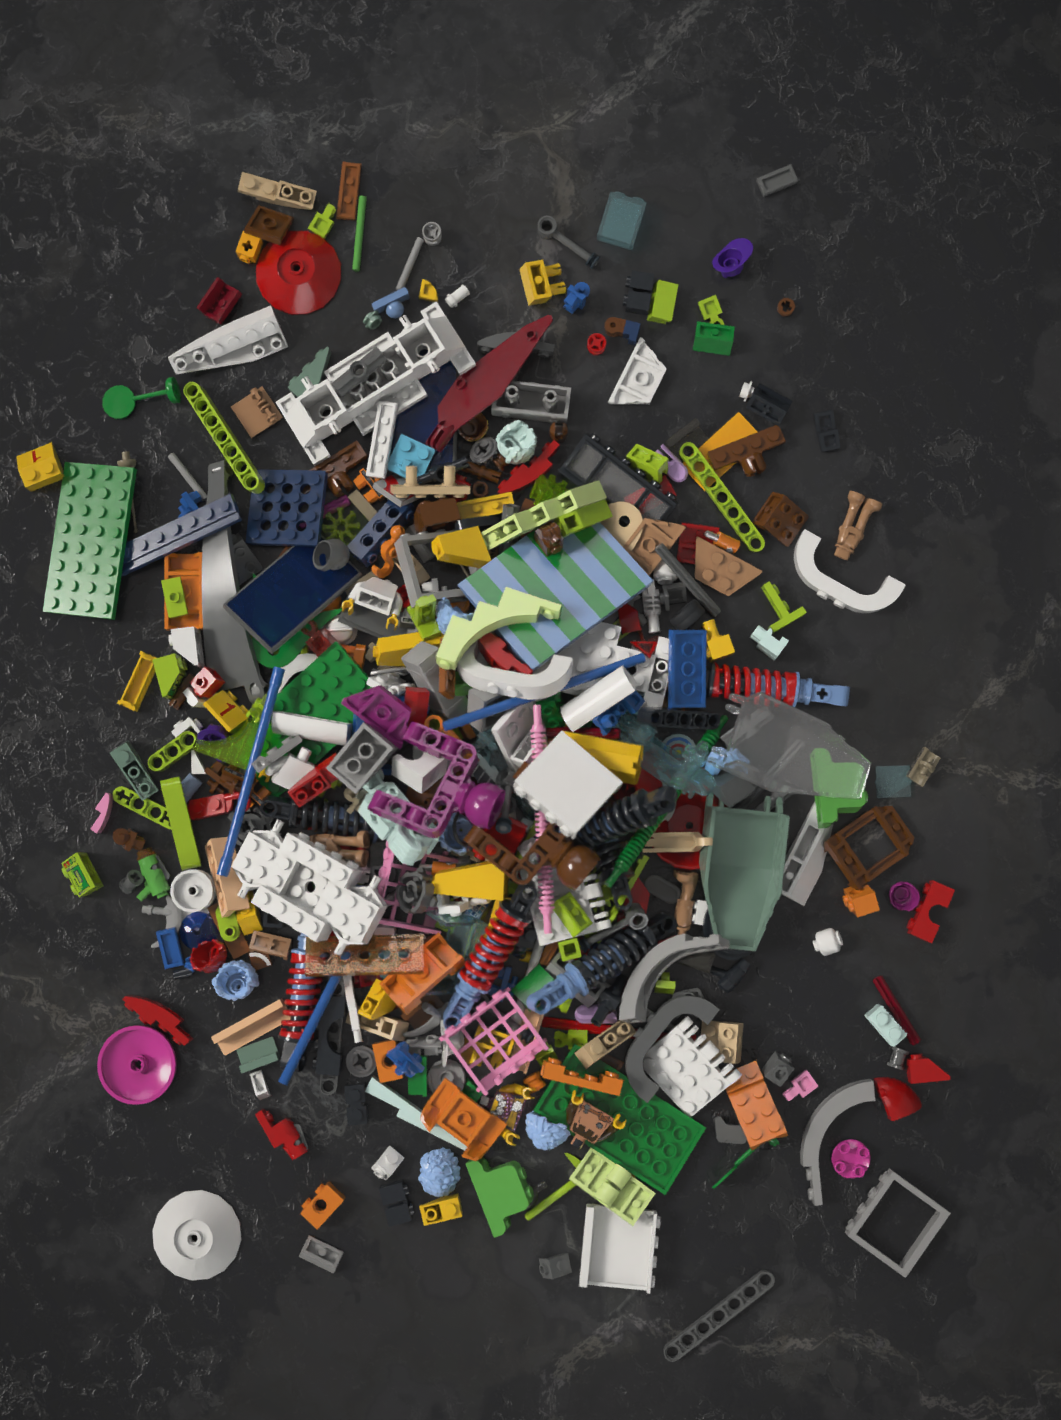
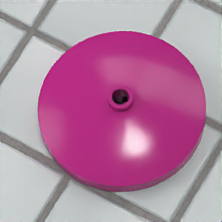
M143 1025L128 1026L112 1034L103 1044L97 1062L99 1079L105 1090L115 1099L134 1105L151 1102L166 1092L175 1077L177 1066L175 1051L170 1041L158 1030ZM138 1060L141 1061V1067H138L136 1064Z

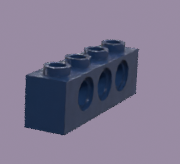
M388 500L347 545L350 554L367 568L374 563L381 553V545L391 539V528L395 525H400L404 528L409 521L413 520L416 508L412 502L399 507L391 500Z

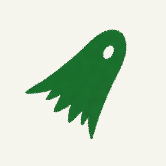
M271 586L269 590L276 596L275 589ZM286 588L278 597L299 619L303 618L313 609L311 608L308 611V596H304L293 603L289 588ZM255 590L254 626L274 643L293 624ZM342 609L319 613L279 648V653L274 656L270 655L252 636L257 660L269 668H274V666L281 668L288 665L298 656L309 640L328 621L339 614Z

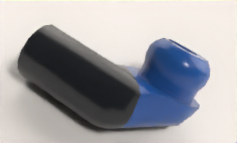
M191 956L185 959L186 962L182 969L173 970L175 980L193 975L195 970H193L192 963H190Z

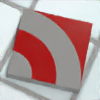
M393 474L386 477V479L374 482L373 489L399 507L420 499L415 497V494H407V498H397L396 494L391 493V485H404L406 483V479L399 475Z

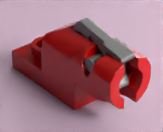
M265 1108L255 1114L274 1148L283 1144L282 1148L292 1160L309 1150L300 1124H294L288 1117L273 1124L274 1118L269 1110L266 1112Z

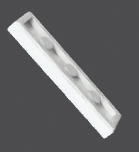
M378 402L366 471L367 477L386 479L398 403Z

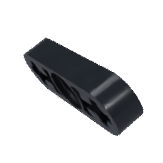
M500 515L466 518L455 522L454 526L456 531L478 526L480 531H485L501 522L502 519Z

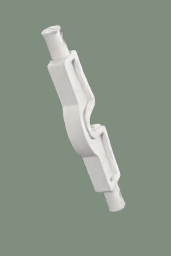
M348 963L343 973V981L355 1043L363 1040L359 1015L357 1013V1003L354 997L355 992L351 969Z

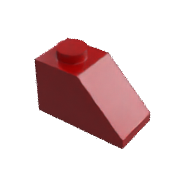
M911 1054V1058H905L908 1082L911 1084L950 1080V1076L922 1054Z

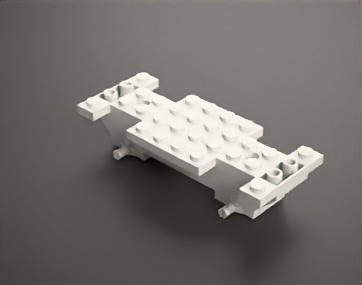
M437 302L420 311L424 319L417 323L411 324L406 315H403V318L400 317L399 320L404 326L400 334L393 337V339L389 332L383 334L324 371L328 379L320 384L313 385L308 376L305 377L306 381L302 378L301 382L306 387V390L299 397L295 398L291 392L276 401L277 406L314 466L331 457L322 440L333 433L334 435L338 434L336 431L340 433L341 428L354 421L363 436L374 430L379 401L398 403V415L428 396L419 379L431 372L436 373L435 370L438 372L440 370L439 367L450 360L460 376L476 366V363ZM377 347L386 357L387 362L374 371L366 382L358 384L342 397L334 388L332 382L345 373L353 362L361 360ZM423 349H427V350H428V352H427L426 355H424V356H420V355H419V353H420L421 350H423ZM358 369L355 375H361L364 369ZM325 410H331L328 416H322Z
M600 622L557 654L573 658L571 677L643 653L646 662L635 665L636 673L631 675L637 682L636 691L641 696L644 695L645 702L642 707H662L668 684V638L659 636L655 654L649 657L644 652L638 651L639 648H635L633 643L631 649L617 646L621 627ZM494 631L490 632L496 637H498ZM479 651L476 661L483 666L489 665ZM550 659L537 670H535L533 674H538L546 670L549 667L552 659ZM604 677L561 692L578 696Z

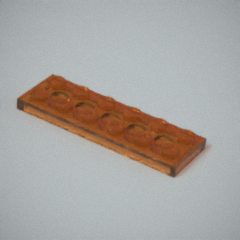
M424 934L372 935L368 944H349V946H346L343 952L351 954L346 960H342L339 955L334 953L339 944L337 936H329L327 941L319 942L306 937L305 977L424 974ZM407 950L410 954L407 958H401L399 953ZM363 951L370 953L367 959H361L359 956ZM382 951L390 953L386 959L380 958L379 954ZM328 952L331 954V957L328 960L320 959L321 954Z

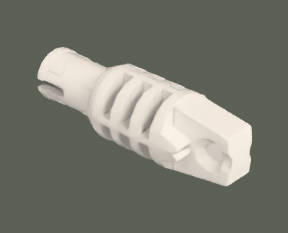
M653 579L651 586L642 592L644 615L648 618V632L659 633L661 632L659 624L661 607L659 589H655Z

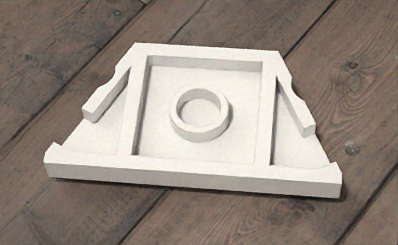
M639 338L608 401L609 404H650L666 372V367L657 359V356L650 350L643 338Z

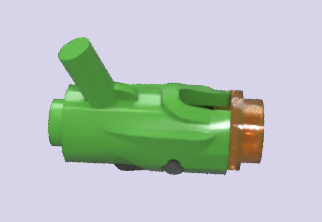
M151 847L138 852L137 861L140 865L141 874L145 877L146 881L144 883L145 888L136 897L143 901L150 893L153 897L157 896V899L168 895L167 891L170 890L167 881L170 878V874L159 855H156Z

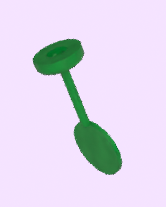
M175 377L166 379L165 390L134 396V393L129 388L123 385H116L105 393L102 406L110 417L123 419L133 412L135 401L167 394L172 403H180L181 394Z
M777 1138L768 1141L772 1146H777L780 1143ZM749 1148L735 1162V1166L732 1169H730L712 1188L715 1189L755 1150L751 1151V1149Z

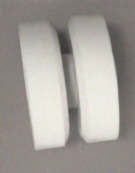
M190 869L183 871L174 878L171 884L170 894L172 901L179 909L185 912L205 910L213 904L216 898L212 876L203 870ZM192 887H194V888L196 889V893H195V894H192V892H193V890L191 889Z

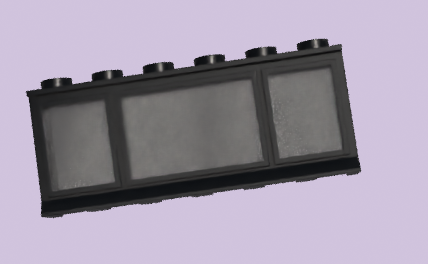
M585 434L559 469V472L578 487L599 480L607 498L605 500L608 505L615 502H628L639 510L643 520L644 518L665 521L679 503L676 501L677 497L669 491L667 493L661 489L662 485L654 479L650 481L646 478L647 474L640 468H633L630 465L631 461L624 456L620 458L616 455V450L608 444L606 446L600 442L601 438L596 434ZM621 516L620 519L629 525V517Z

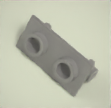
M441 1036L405 1037L404 1041L409 1045L408 1052L411 1055L414 1053L421 1055V1049H424V1055H438V1053H442V1042L439 1039Z

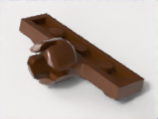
M775 425L708 451L707 454L714 471L739 462L745 475L751 477L755 476L754 473L756 471L760 474L766 469L762 453L782 445L786 441L780 427Z
M355 441L310 470L328 472L327 486L334 496L341 497L344 495L340 488L341 486H344L347 492H350L353 488V483L347 475V471L367 459L368 456L359 442ZM309 485L303 488V494L310 492L311 487Z

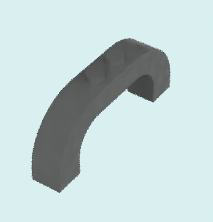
M682 995L668 1000L655 1013L652 1011L646 1018L648 1023L645 1027H640L633 1035L635 1039L628 1049L625 1060L628 1081L641 1099L648 1103L660 1088L645 1075L643 1059L672 1019L681 1014H692L708 1025L720 1009L701 997Z

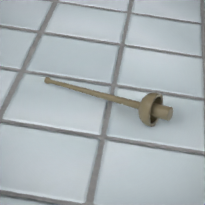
M129 451L122 452V460L117 461V465L134 468L136 466V459H130ZM132 500L131 509L134 522V532L137 533L138 530L136 527L134 501Z

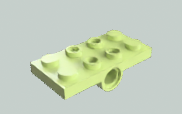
M592 1148L589 1149L569 1178L570 1181L632 1227L655 1195L652 1190L635 1179L622 1166L615 1164Z

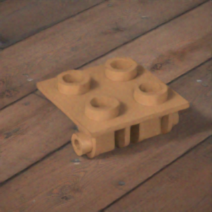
M263 387L259 389L253 388L250 391L251 394L231 406L251 438L283 418Z

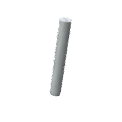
M417 237L397 284V291L406 285L424 242L422 238Z
M171 453L168 456L170 461L192 489L200 494L202 501H205L207 494L175 453Z

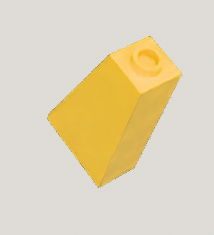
M419 632L378 638L376 646H373V657L376 658L378 666H405L401 658L423 640ZM441 632L440 636L425 642L439 648L440 638H443L444 634Z
M490 861L440 870L432 878L434 894L503 901L508 897L509 877Z

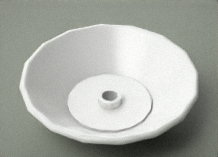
M204 1190L186 1191L170 1199L158 1213L152 1230L154 1249L161 1263L174 1275L189 1280L210 1279L225 1271L235 1259L241 1243L240 1221L232 1206L219 1195ZM196 1235L198 1240L193 1241L191 1236Z

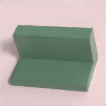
M273 1036L236 1049L241 1062L239 1066L241 1074L281 1058Z

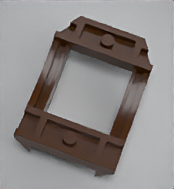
M875 806L824 842V853L827 851L830 853L849 881L847 885L855 890H859L890 866L909 855V849L913 844L914 836L893 806ZM876 818L897 849L866 870L845 839Z

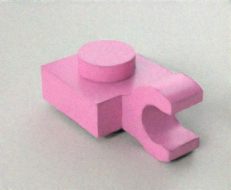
M805 1070L790 1081L793 1087L782 1094L788 1101L798 1094L804 1098L816 1089L818 1085L809 1072Z

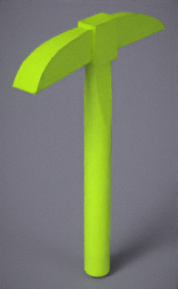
M564 1153L575 1168H577L581 1160L569 1153ZM572 1181L567 1182L525 1214L526 1220L530 1221L574 1188L576 1184Z

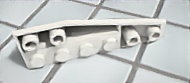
M268 306L213 330L173 353L168 359L175 374H182L252 362L288 347V344L272 307Z
M815 802L785 857L781 894L803 906L822 873L826 857L824 842L830 838L833 827L832 824L829 828H818Z

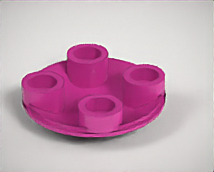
M853 1139L840 1142L834 1148L831 1158L835 1171L845 1178L862 1177L869 1168L871 1159L867 1147L862 1142Z

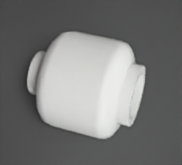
M663 559L653 571L654 579L661 585L672 584L678 578Z
M833 928L817 932L816 940L813 941L816 952L820 951L824 956L839 952L843 945L839 931H835Z

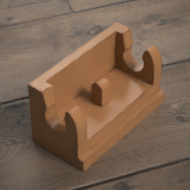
M254 930L249 951L253 953L254 951L262 952L288 960V954L292 948V939Z

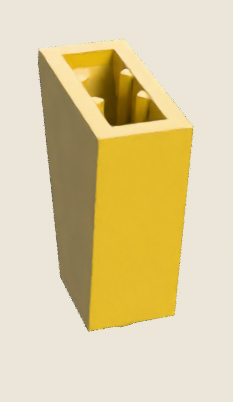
M478 526L438 535L431 542L432 551L439 561L481 568L491 561Z

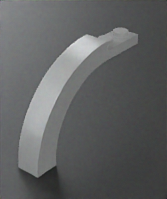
M681 934L655 946L638 963L626 984L621 999L619 1020L629 1024L646 1022L647 1006L652 989L661 974L671 964L690 954L728 949L729 940L722 938V935L712 934L709 938Z
M871 1079L849 1083L831 1093L816 1108L806 1125L801 1142L800 1160L803 1167L809 1166V1169H806L807 1181H810L811 1188H808V1198L812 1200L815 1206L823 1205L819 1172V1149L823 1136L831 1122L843 1111L859 1103L875 1101L874 1082Z

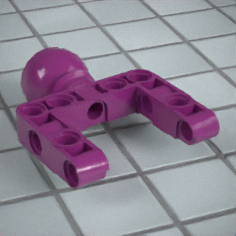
M411 722L403 737L406 742L438 758L443 757L451 761L428 810L380 790L375 791L367 809L380 817L430 838L440 837L452 814L458 811L460 814L465 812L468 820L475 826L484 829L492 828L502 810L505 791L493 783H480L476 785L474 781L471 782L470 778L478 764V755L475 747L437 730ZM432 739L437 740L434 744H428ZM466 754L472 755V757L469 759L463 758ZM457 771L464 772L461 776H455ZM441 805L447 806L443 811L437 810ZM402 808L401 812L393 813L394 809ZM431 823H438L436 828H429Z

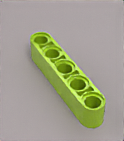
M180 776L160 781L181 869L184 871L201 867Z

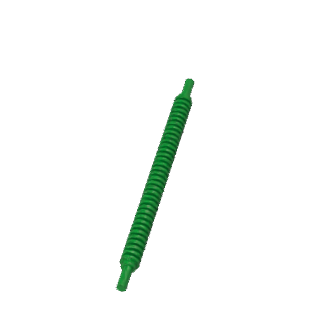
M721 716L718 728L706 731L670 782L669 786L677 790V799L720 739V731L728 721L727 716ZM667 813L658 816V821L655 825L637 829L634 836H632L614 862V870L605 882L608 887L611 888L621 873L623 874L629 870V867L634 863Z

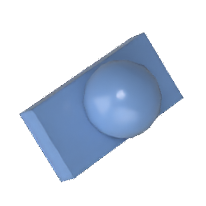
M406 287L373 302V310H377L379 313L386 310V314L389 317L399 318L404 312V306L401 302L410 298Z

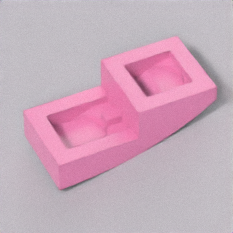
M105 793L95 808L101 813L91 827V830L95 833L101 834L108 822L113 805V795L111 793Z

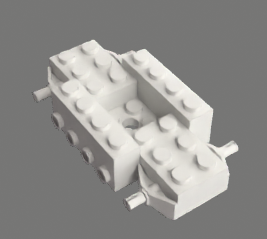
M277 819L270 831H253L248 833L231 866L242 882V887L237 894L238 896L245 899L249 889L259 887L251 901L252 904L258 906L262 911L275 916L279 921L290 925L294 930L307 935L315 942L327 941L333 930L339 939V944L334 953L342 956L345 947L349 946V944L369 943L388 906L377 892L378 889H376L382 878L374 875L370 885L367 887H355L363 873L358 868L359 865L351 860L346 862L342 859L343 856L341 854L325 850L326 846L317 841L313 843L309 840L310 837L302 832L299 834L287 833L283 840L279 832L284 822ZM311 881L315 884V890L312 893L307 889V885Z

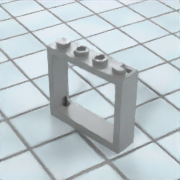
M455 528L451 531L440 529L434 533L423 531L417 535L406 533L401 535L394 543L411 608H415V601L420 597L434 594L437 600L436 605H438V602L443 597L449 599L450 603L469 601L461 589L422 594L409 549L410 545L431 543L438 535L456 531ZM468 566L470 574L480 569Z
M889 1168L888 1171H885L879 1177V1184L869 1191V1198L865 1204H860L855 1218L848 1221L849 1224L845 1228V1233L906 1278L944 1224L950 1212ZM894 1180L936 1209V1212L899 1265L857 1235L859 1229Z

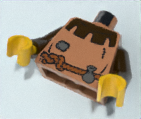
M576 1090L573 1091L572 1098L566 1108V1122L569 1125V1129L576 1133L570 1144L581 1149L586 1140L593 1144L601 1142L612 1136L618 1129L624 1128L627 1120L620 1122L618 1120L621 1116L620 1114H617L614 1119L612 1116L584 1101V1093H582V1096L577 1097L575 1096Z

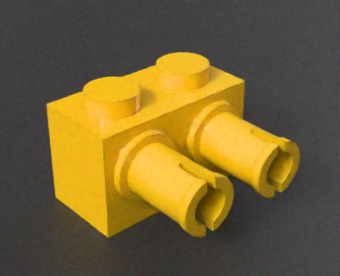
M543 260L526 262L519 269L528 306L546 303L552 295L566 293V287H562L565 286L564 282L549 284L548 277L561 275L562 271L558 269L561 267L559 263L545 266Z
M714 619L706 621L701 625L703 630H707L706 660L708 659L709 663L732 656L735 653L729 634L719 635Z
M479 1023L474 1038L484 1031ZM497 1029L490 1031L498 1043L510 1035ZM487 1034L475 1043L483 1054H485L486 1050H490L495 1046ZM513 1038L501 1046L507 1056H510L515 1041ZM475 1049L469 1063H473L477 1057H480ZM498 1049L493 1053L490 1062L493 1069L495 1063H497L496 1069L502 1064L504 1059Z

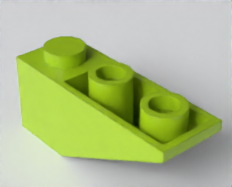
M604 499L559 516L554 522L560 526L561 536L564 538L613 516Z

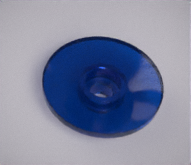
M194 912L183 919L179 934L185 946L192 949L197 948L198 944H201L203 941L216 939L218 928L211 915L204 912ZM195 928H199L201 930V933L199 935H196L194 933Z

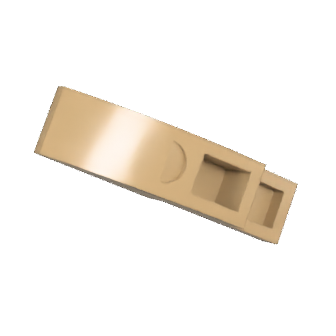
M242 172L237 192L256 197V200L312 210L317 191L281 180L276 182Z

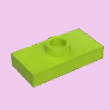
M181 577L162 580L161 583L169 619L189 615Z

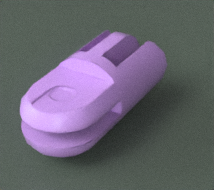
M662 444L660 447L673 459L668 461L667 475L675 482H683L688 477L686 466ZM659 449L655 451L656 453L665 456Z
M593 1004L589 1008L585 1005L577 1007L575 1010L576 1020L582 1024H593L591 1019L598 1009V1004ZM617 1011L608 1014L602 1024L617 1023Z

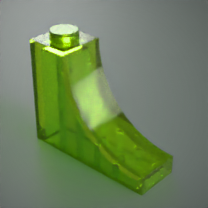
M255 717L253 719L247 718L243 726L230 737L218 741L196 739L193 749L246 770L259 722L254 723Z

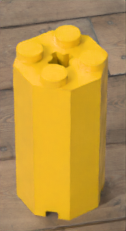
M563 731L623 783L637 784L641 772L640 764L643 761L644 745Z

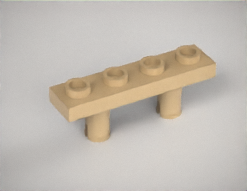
M406 466V483L404 485H391V493L396 494L397 498H407V494H415L417 498H426L427 494H434L436 498H445L446 494H453L455 498H464V494H470V486L457 485L455 483V466H444V483L442 485H419L417 483V466Z

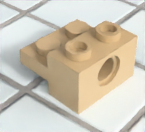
M711 1020L707 1025L702 1021L701 1035L704 1034L707 1038L700 1044V1048L710 1040L720 1050L711 1059L712 1061L723 1054L726 1058L722 1063H740L743 1023Z

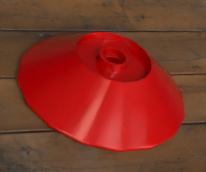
M289 231L280 245L269 242L262 249L256 264V282L263 298L275 309L290 315L309 314L323 308L335 296L341 281V263L335 249L325 239L308 231ZM299 266L300 270L294 271V268Z
M690 781L677 799L676 808L670 820L661 822L654 833L699 832L702 835L705 801L709 789L703 783ZM715 794L712 806H719V799ZM687 822L692 823V829L689 830L686 828ZM700 851L656 852L660 859L675 868L700 869Z

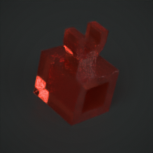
M311 620L309 625H311L312 630L308 631L306 627H303L301 631L303 634L310 636V639L305 643L319 657L337 640L326 628L318 630L315 621Z

